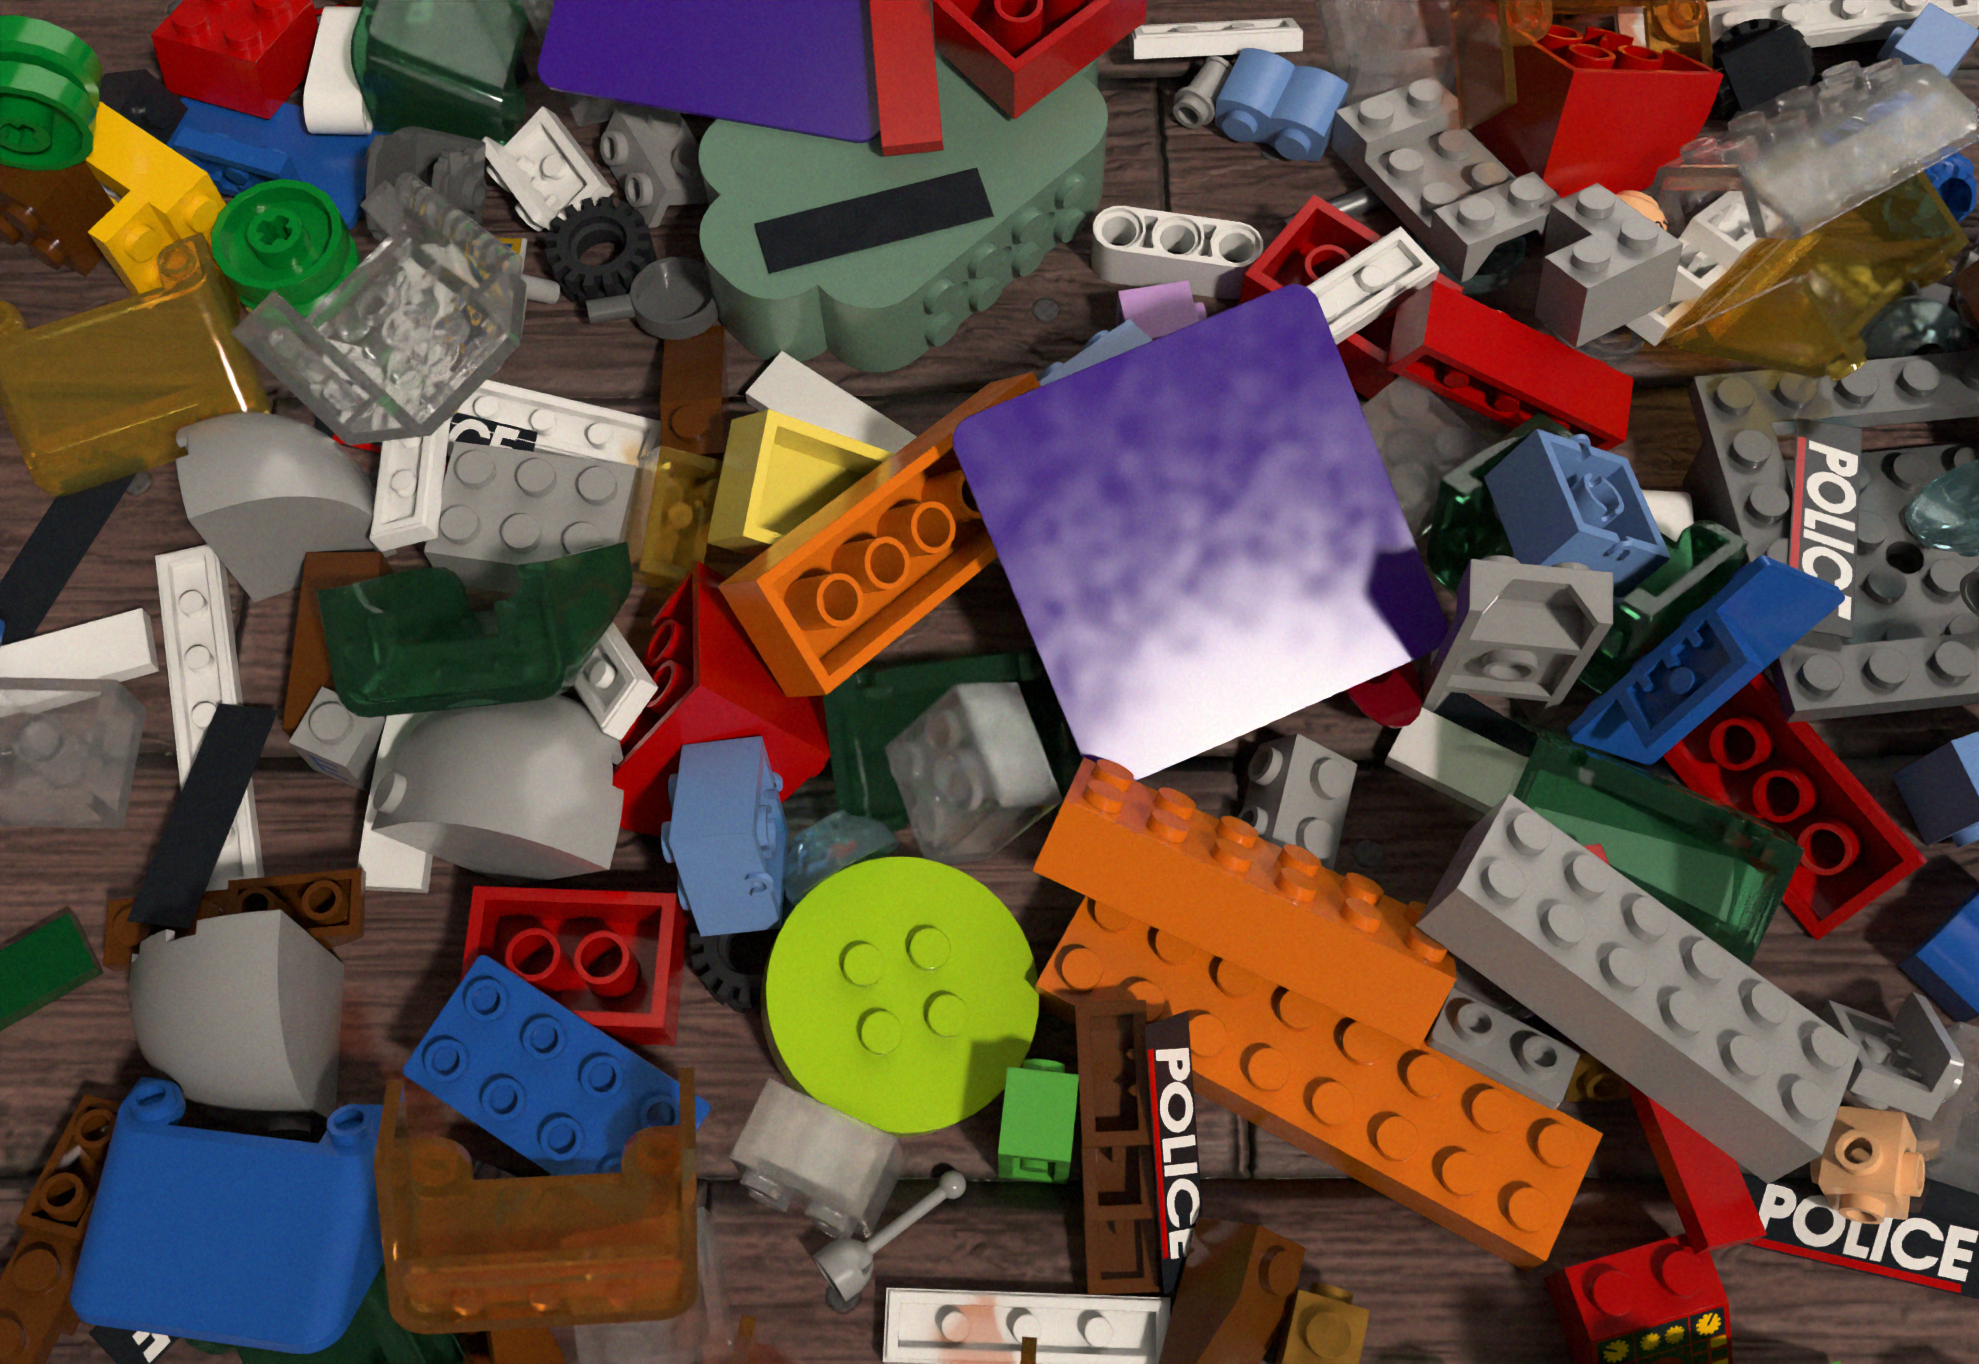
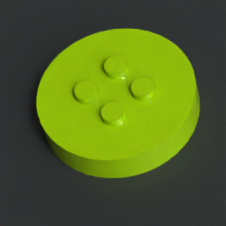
M884 857L864 861L836 872L818 884L797 904L780 929L765 963L760 995L761 1018L769 1050L779 1071L796 1094L812 1109L828 1120L861 1134L886 1138L916 1137L940 1131L968 1118L988 1105L1005 1089L1007 1067H1021L1030 1049L1036 1030L1039 1013V993L1035 991V984L1038 981V976L1030 946L1021 927L1008 908L986 886L964 872L940 862L914 857Z

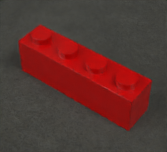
M1435 280L1397 306L1387 370L1527 436L1536 429L1567 439L1574 435L1585 434L1590 440V446L1604 451H1608L1626 441L1634 378L1608 366L1606 362L1600 359L1592 358L1561 343L1554 336L1543 334L1512 319L1505 312L1494 310L1461 294L1456 288L1443 285Z

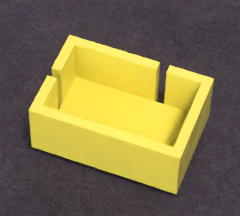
M770 409L732 419L707 543L756 558L895 453Z

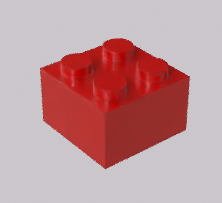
M183 0L151 34L165 86L171 93L270 119L308 75L319 27L313 0Z

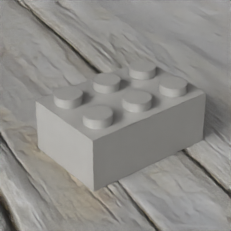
M455 441L441 489L442 503L438 538L427 540L424 549L426 557L442 584L569 601L574 593L580 589L596 597L602 606L622 609L649 501L637 466Z

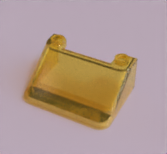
M1912 162L1790 223L1767 238L1665 336V339L1672 349L1811 378H1820L1828 375L1832 381H1836L1853 373L1867 361L1863 354L1867 349V345L1858 334L1865 325L1905 284L1915 281L1918 287L1922 289L1947 276L1954 269L1950 260L1970 241L1921 166L1916 162Z
M203 233L177 240L159 252L157 266L163 287L29 330H27L24 317L11 303L0 300V406L31 478L46 494L55 497L70 495L176 461L177 458L189 455L186 447L179 448L176 442V435L181 427L224 414L238 412L270 413V402L239 298L214 259L212 248Z

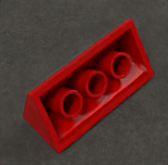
M1763 671L1663 755L1665 760L1755 868L1778 880L1774 888L1775 892L1816 941L1889 891L1927 862L1926 858L1807 721L1786 723L1776 686Z

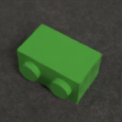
M1028 1059L1023 1061V1068L1007 1067L998 1147L999 1177L1067 1185L1071 1163L1079 1075L1065 1073L1064 1064L1051 1060Z

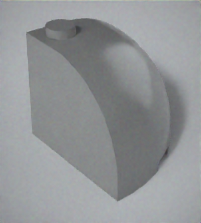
M263 412L224 414L181 427L178 430L176 442L179 448L185 446L189 454L176 459L178 479L187 518L254 602L301 587L306 552H381L370 540L376 488L355 458L327 434L293 418ZM396 548L382 552L385 558L398 554Z
M495 687L456 697L431 712L407 738L396 758L392 771L382 778L376 789L373 807L378 811L371 831L508 886L609 870L617 842L624 791L612 786V763L618 765L623 760L620 742L618 739L601 731L586 705L551 691L525 687Z
M282 910L256 911L197 920L195 935L174 940L175 931L165 929L151 935L140 943L139 954H132L129 978L130 1016L141 1053L158 1079L169 1080L177 1084L181 1089L186 1105L200 1114L230 1125L268 1128V1134L272 1136H306L311 1134V1125L327 1123L329 1116L336 1110L344 981V964Z

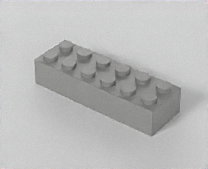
M1509 793L1467 832L1415 926L1735 1159L1765 1183L1770 1184L1823 1154L1860 1050L1859 1046Z

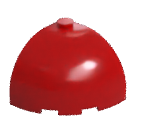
M1482 11L1474 39L1469 69V111L1474 137L1479 142H1483L1485 148L1515 177L1518 178L1534 171L1562 199L1596 183H1599L1614 194L1624 190L1641 192L1661 178L1684 155L1699 134L1712 109L1724 75L1703 63L1670 49H1664L1661 54L1649 48L1632 45L1634 37L1587 25L1583 36L1582 33L1574 29L1551 24V18Z
M699 561L677 585L651 622V625L657 628L647 646L642 665L656 683L658 689L622 740H619L623 760L618 765L612 763V786L624 791L620 827L633 832L661 836L662 823L664 821H671L673 811L669 800L668 781L670 774L678 773L682 745L762 736L771 769L783 778V788L779 792L781 804L808 778L816 777L824 769L831 753L824 696L787 697L718 588V585L728 578Z

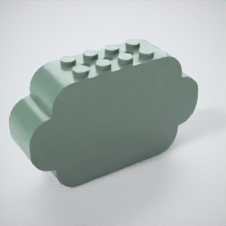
M930 0L934 39L933 2ZM934 40L944 148L941 151L884 156L881 133L870 142L852 143L721 119L715 120L705 132L699 147V165L709 205L700 225L699 238L712 295L717 303L719 319L722 325L750 353L770 362L781 351L802 362L828 350L838 360L854 369L875 373L888 372L905 367L922 356L931 347L944 345L954 336L959 325L977 310L981 312L991 307L999 298L1002 289L1018 276L1025 277L1031 274L1040 265L1044 255L1061 241L1067 243L1073 240L1098 208L1103 194L1108 122L1107 106L1102 94L1097 89L1099 57L1014 120L935 48ZM977 167L994 217L769 274L755 223Z

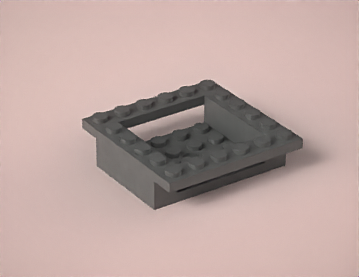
M1979 350L1694 377L1687 392L1703 443L1686 473L1682 485L1684 492L1689 493L1692 499L1694 526L1714 595L1730 582L1731 577L1737 570L1753 562L1759 556L1766 555L1788 565L1795 459H1783L1777 435L1796 434L1797 418L1861 428L1979 416ZM1979 442L1861 453L1853 639L1808 631L1763 670L1776 686L1786 723L1979 704V616L1975 615L1966 606L1960 594L1962 578L1979 566ZM1898 554L1905 557L1913 565L1915 573L1905 574L1897 568L1890 566L1885 555Z

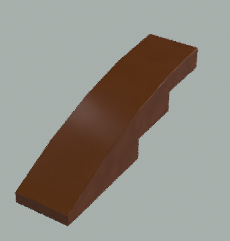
M1146 1000L1075 1003L1087 1294L1159 1292L1155 1229L1157 1214L1153 1139L1144 1026L1147 1025Z

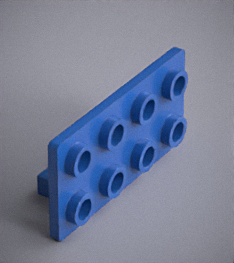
M182 96L180 101L188 110L166 145L206 171L219 193L235 197L237 194L258 183L279 179L309 182L330 196L340 211L348 229L355 227L366 206L367 150L376 135L393 134V132L373 127L370 135L311 134L306 126L304 107L284 102L270 119H265Z
M1766 555L1759 556L1753 562L1737 570L1731 577L1730 582L1704 606L1688 614L1680 623L1679 628L1657 648L1640 657L1632 665L1631 671L1604 695L1592 700L1585 707L1584 713L1571 723L1566 731L1573 742L1651 765L1844 602L1846 597L1836 585Z
M481 955L476 959L403 1067V1074L627 1226H634L639 1223L712 1109L711 1104L707 1100L486 955Z

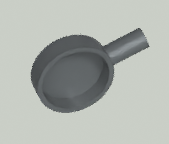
M668 257L650 263L634 278L630 294L586 300L590 324L635 317L638 324L646 332L667 340H682L695 337L709 329L719 317L706 265L698 260L687 257Z

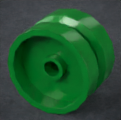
M19 15L0 16V164L32 171L63 170L82 163L93 151L96 109L99 106L103 66L94 50L74 33L44 20Z
M279 179L258 183L237 194L221 210L211 232L212 255L251 318L271 331L301 334L321 330L343 318L359 299L366 280L363 257L349 234L348 227L340 211L330 196L309 182Z

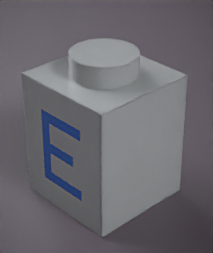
M321 687L291 737L289 744L313 770L368 793L371 789L386 719L377 709Z

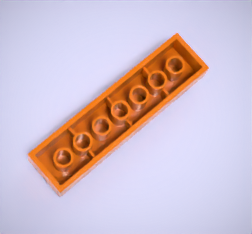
M1087 896L1081 902L1035 984V991L1039 993V1007L1075 1026L1074 1004L1081 1002L1146 1000L1147 1025L1188 1011L1194 1092L1525 1272L1547 1261L1603 1133L1557 1109L1551 1110L1431 1048L1426 1040L1422 1042L1419 1049L1414 1048Z

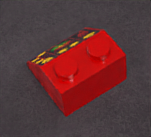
M1686 1233L1566 1267L1544 1278L1574 1364H1733L1728 1298L1710 1252L1694 1254Z

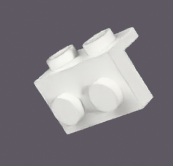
M543 106L505 146L487 136L481 140L486 143L485 156L490 162L486 167L487 172L503 189L514 194L519 201L515 206V210L530 227L538 232H541L544 228L553 232L551 222L556 216L566 221L564 208L573 204L577 212L584 209L582 199L592 197L594 207L600 206L602 196L609 197L614 192L557 115Z

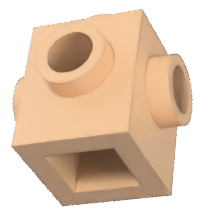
M1839 1106L1823 1154L1810 1161L1811 1178L1813 1183L1819 1185L1831 1208L1849 1220L1865 1224L1883 1223L1885 1217L1908 1220L1910 1196L1921 1197L1925 1180L1924 1157L1921 1153H1916L1917 1139L1905 1113Z

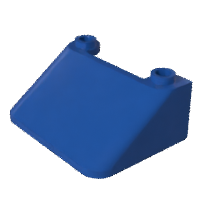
M141 1077L121 1104L114 1125L69 1295L70 1303L76 1316L81 1321L92 1325L293 1354H311L334 1344L342 1337L350 1325L423 1190V1179L401 1107L374 1104H348L342 1106L329 1116L326 1123L327 1131L319 1143L177 1126L186 1109V1102L179 1086L169 1080Z

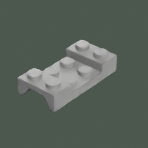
M1433 75L1336 110L1331 148L1460 282L1471 279L1498 244L1533 230L1545 240L1550 206L1562 198L1534 171L1518 178L1515 177L1462 125L1465 105Z
M1502 555L1489 556L1481 560L1470 559L1457 587L1456 615L1440 647L1426 654L1420 667V682L1423 694L1422 708L1434 712L1451 692L1514 698L1533 725L1547 726L1613 624V572L1593 571L1586 565L1575 562H1563L1552 566L1520 564L1517 559Z

